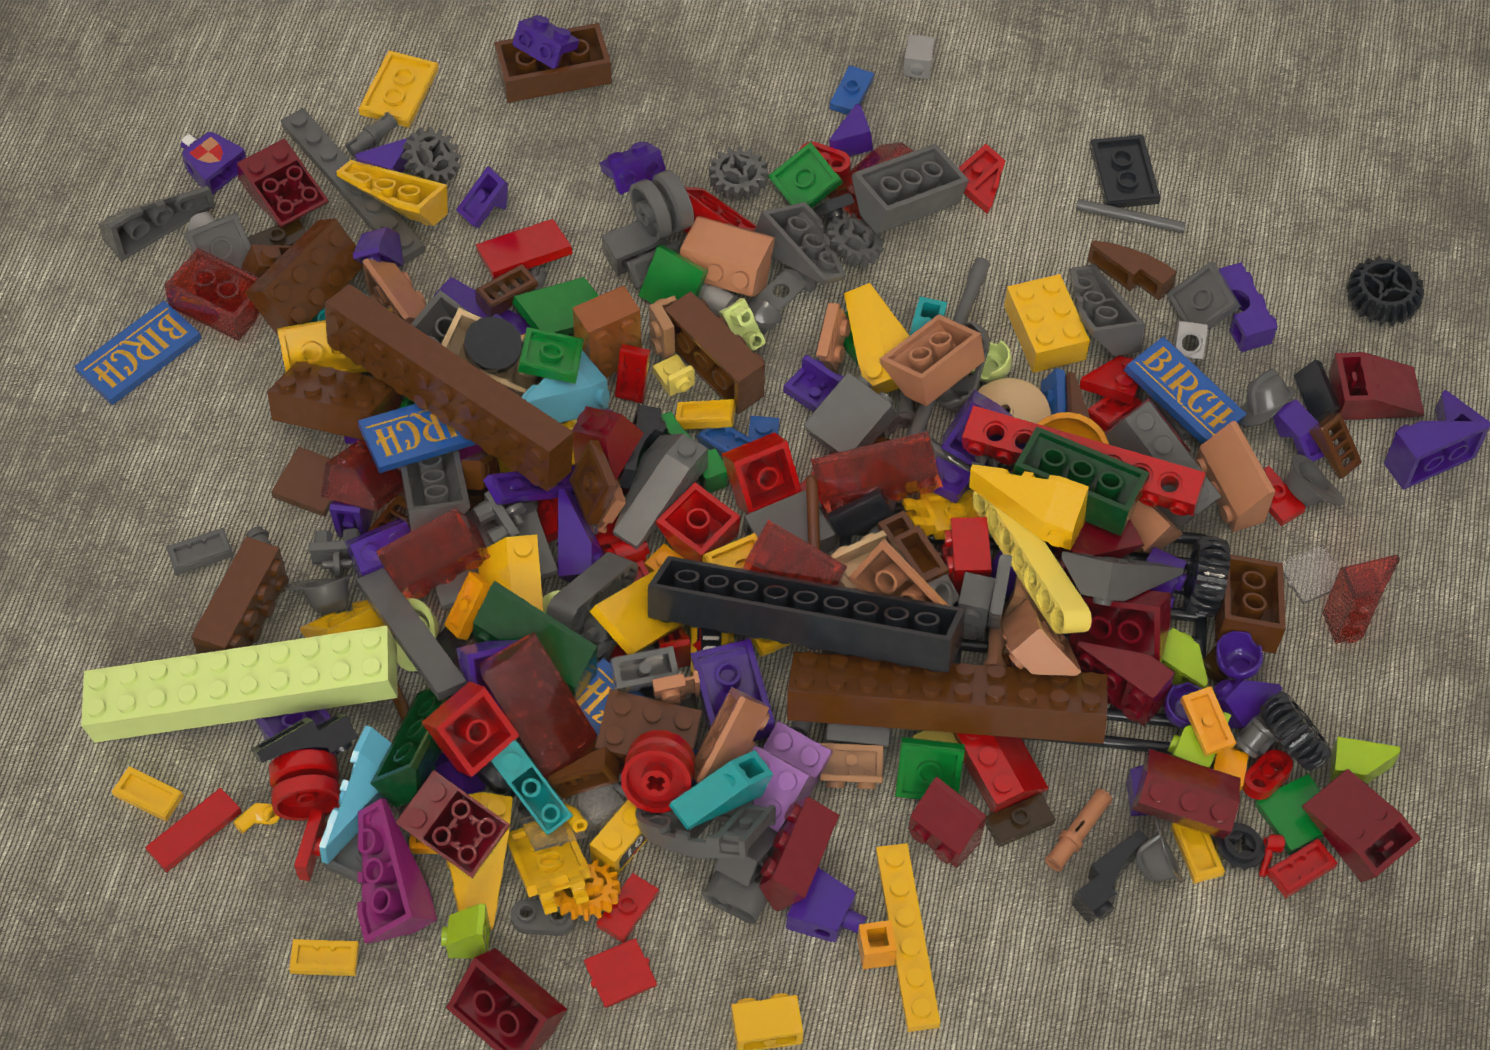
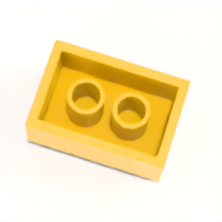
M1061 274L1007 286L1004 308L1032 373L1086 360L1090 339L1083 323L1080 321L1079 314Z

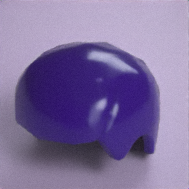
M1231 631L1222 635L1218 640L1215 655L1219 669L1231 679L1245 680L1259 672L1263 666L1262 647L1252 640L1250 633Z
M1186 682L1176 686L1173 685L1169 689L1164 700V712L1171 724L1180 729L1191 725L1180 699L1184 695L1203 688Z

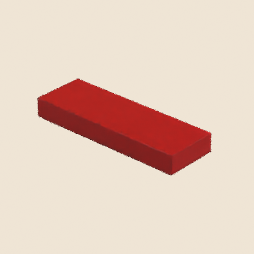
M220 787L148 844L145 849L167 873L239 816L242 811Z

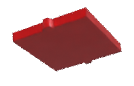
M636 938L583 960L592 980L591 987L596 989L604 1008H608L657 986V982L649 968V958L644 957Z

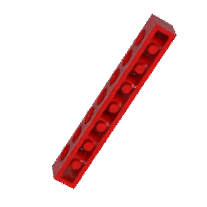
M973 405L962 435L963 449H966L968 453L975 456L987 455L1006 465L1015 464L1023 451L1017 446L1021 443H1027L1035 428L1040 427L1149 472L1148 481L1145 483L1138 499L1143 505L1148 507L1161 506L1179 516L1187 514L1194 516L1204 486L1206 472ZM995 434L1003 437L999 441H991L990 439H988L990 436ZM1165 485H1173L1174 487H1176L1177 490L1174 492H1166L1162 489V487Z

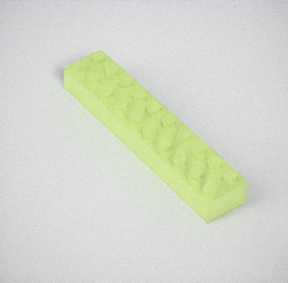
M388 626L87 670L84 671L81 726L93 742L96 743L398 698L397 643Z

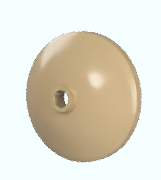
M1002 378L989 382L977 390L1004 409L1011 410L1010 414L1015 418L1037 424L1042 419L1051 415L1050 407L1044 394L1027 381L1017 378Z

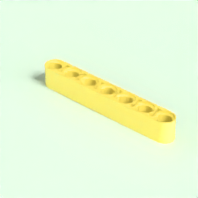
M974 491L973 507L979 517H987L989 533L1002 553L1012 556L1011 567L1051 629L1056 634L1087 632L1091 626V612L1045 541L1038 538Z

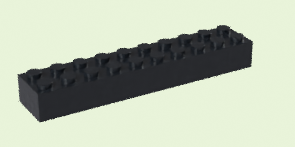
M668 556L648 585V618L659 619L662 622L686 624L693 628L714 629L721 633L741 634L753 639L774 640L781 644L801 645L813 650L823 649L837 652L841 655L861 656L873 661L882 660L897 663L901 666L926 668L933 672H949L963 642L965 608L672 556Z

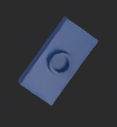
M849 65L830 101L829 109L848 115L856 104L861 105L874 80V73Z
M1055 368L1041 381V392L1048 401L1051 415L1067 412L1065 371Z
M732 427L705 428L696 436L698 443L709 450L716 448L721 457L724 452L754 441Z

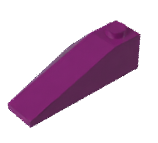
M382 798L358 812V851L362 853V872H358V883H362V902H357V914L365 944L414 934L437 921L430 890L398 824L395 823L396 820L386 799Z

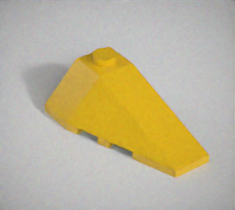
M349 160L336 171L337 177L408 219L421 222L423 225L435 226L448 214L446 184L354 160Z
M867 283L844 293L862 377L872 385L870 389L877 394L881 391L886 394L899 387L880 364V358L908 338L909 334L872 284Z
M974 464L971 466L969 487L1041 540L1055 547L1072 549L1084 525L1089 486L1061 476L1050 475L1048 479L1035 478L1033 472L1024 471L1022 476L1010 474L1004 468Z
M537 535L506 537L477 552L479 574L492 585L496 581L544 612Z
M413 578L398 584L397 587L405 598L417 599L429 586L428 579ZM359 600L352 603L353 610L338 614L335 612L328 613L300 627V631L305 638L385 625L367 600Z
M486 792L468 794L510 824L513 797ZM509 829L473 878L446 860L447 867L451 871L454 885L453 893L458 912L477 904H486L491 930L494 928Z

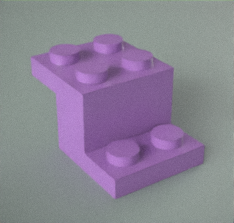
M777 721L764 747L761 748L754 745L752 751L756 750L773 773L763 796L755 799L754 805L768 807L771 804L776 806V824L774 826L769 825V827L779 832L787 822L784 816L788 807L793 802L796 803L810 796L820 778V774H822L834 751Z

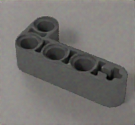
M611 552L606 553L551 599L546 614L580 635L585 631V622L593 616L590 610L596 604L634 582L638 573V564Z

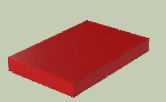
M554 219L475 244L479 257L493 279L520 265L530 269L573 254L570 243Z

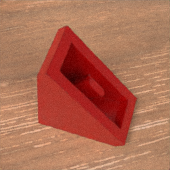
M682 626L654 643L655 649L673 646L678 668L691 665L690 638Z

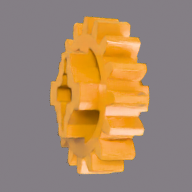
M596 859L592 864H587L591 875L590 878L584 879L586 885L584 887L589 897L587 902L577 905L571 888L554 892L553 897L557 907H560V914L565 915L570 912L572 920H575L579 915H583L584 920L588 921L592 914L598 919L601 918L602 910L610 913L612 911V904H618V894H620V881L617 879V872H610V865L606 864L599 867V860Z

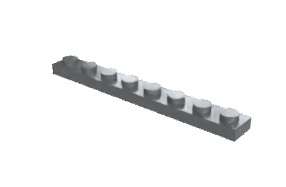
M304 108L281 120L282 128L372 231L389 227L400 234L404 264L425 252V245L393 209L337 177L336 171L345 165L349 159Z

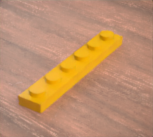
M908 843L876 847V858L887 920L892 922L897 948L895 966L907 1032L940 1028L939 1012Z

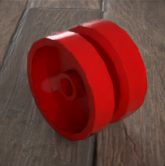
M651 730L640 734L628 749L621 773V785L627 799L637 808L650 813L671 811L672 809L669 804L691 789L695 772V754L690 744L680 735L667 730Z
M317 749L295 750L278 756L269 764V783L273 788L271 790L272 811L278 817L286 820L303 821L308 820L312 809L321 810L327 816L331 814L334 808L340 807L341 785L338 782L339 766L338 759L334 754Z

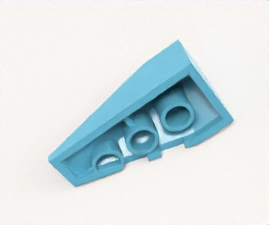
M582 350L576 384L544 378L538 385H532L521 397L559 423L577 419L586 406L602 410L608 408L610 393L608 391L607 379Z
M365 725L350 759V762L354 763L351 778L349 781L343 779L340 787V808L332 810L319 845L322 863L329 864L358 833V812L381 798L386 799L370 783L391 742L370 726Z

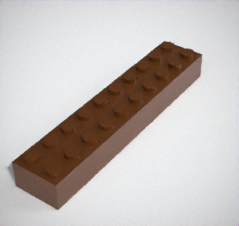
M347 285L325 302L327 344L333 350L341 352L355 365H360L372 373L376 379L387 383L398 394L404 395L415 402L419 408L430 411L441 423L449 425L465 439L479 445L487 454L495 456L504 462L508 468L516 470L525 476L533 485H538L549 492L572 472L573 431L352 285Z
M793 652L787 691V720L1104 744L1107 722V674L1081 672L1077 676L1031 674L1026 668L1019 669L999 665L986 666L968 663H952L949 672H933L926 668L901 666L897 663L882 660L873 661L861 656Z

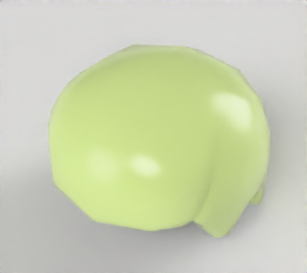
M1002 340L998 344L990 342V349L979 380L980 382L989 383L1002 379L1010 372L1012 355L1009 347Z

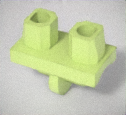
M740 298L733 305L719 311L728 328L735 335H740L751 351H755L766 343L745 298Z

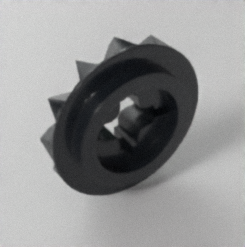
M1234 823L1232 833L1223 839L1215 837V850L1220 852L1221 860H1227L1231 863V869L1241 867L1245 871L1251 867L1255 868L1264 857V842L1261 836L1248 825ZM1241 839L1243 851L1238 854L1235 844Z

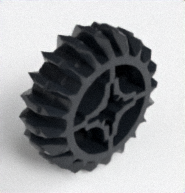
M1379 255L1375 260L1367 258L1364 263L1359 262L1355 270L1350 274V281H1348L1346 292H1348L1347 301L1352 302V310H1359V317H1369V323L1377 320L1380 326L1384 322H1388L1391 326L1396 321L1403 324L1407 318L1411 319L1421 307L1424 297V289H1422L1423 280L1418 279L1419 272H1411V264L1402 265L1401 259L1395 262L1389 256L1386 260H1383Z
M1210 535L1200 536L1195 541L1187 565L1186 575H1188V578L1184 585L1183 603L1186 612L1203 618L1205 616L1213 617L1221 607L1230 569L1231 557L1228 541Z
M1280 691L1276 695L1273 694L1261 705V714L1267 725L1285 749L1303 768L1312 771L1316 767L1322 766L1331 757L1329 744L1307 714L1289 694Z

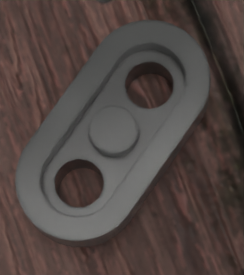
M536 899L520 900L514 904L510 912L514 929L523 934L563 936L572 931L575 926V920L571 919L570 912L565 914L560 920L554 919V914L560 913V907H557V912L545 915L541 901ZM528 910L532 912L530 917L524 918L521 916L523 911Z

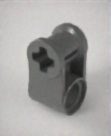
M1257 715L1235 737V741L1247 754L1256 758L1271 750L1278 742V738L1271 728Z

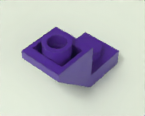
M1297 399L1287 402L1273 416L1279 437H1293L1298 454L1309 458L1312 462L1324 457V454L1309 433V430L1319 422Z

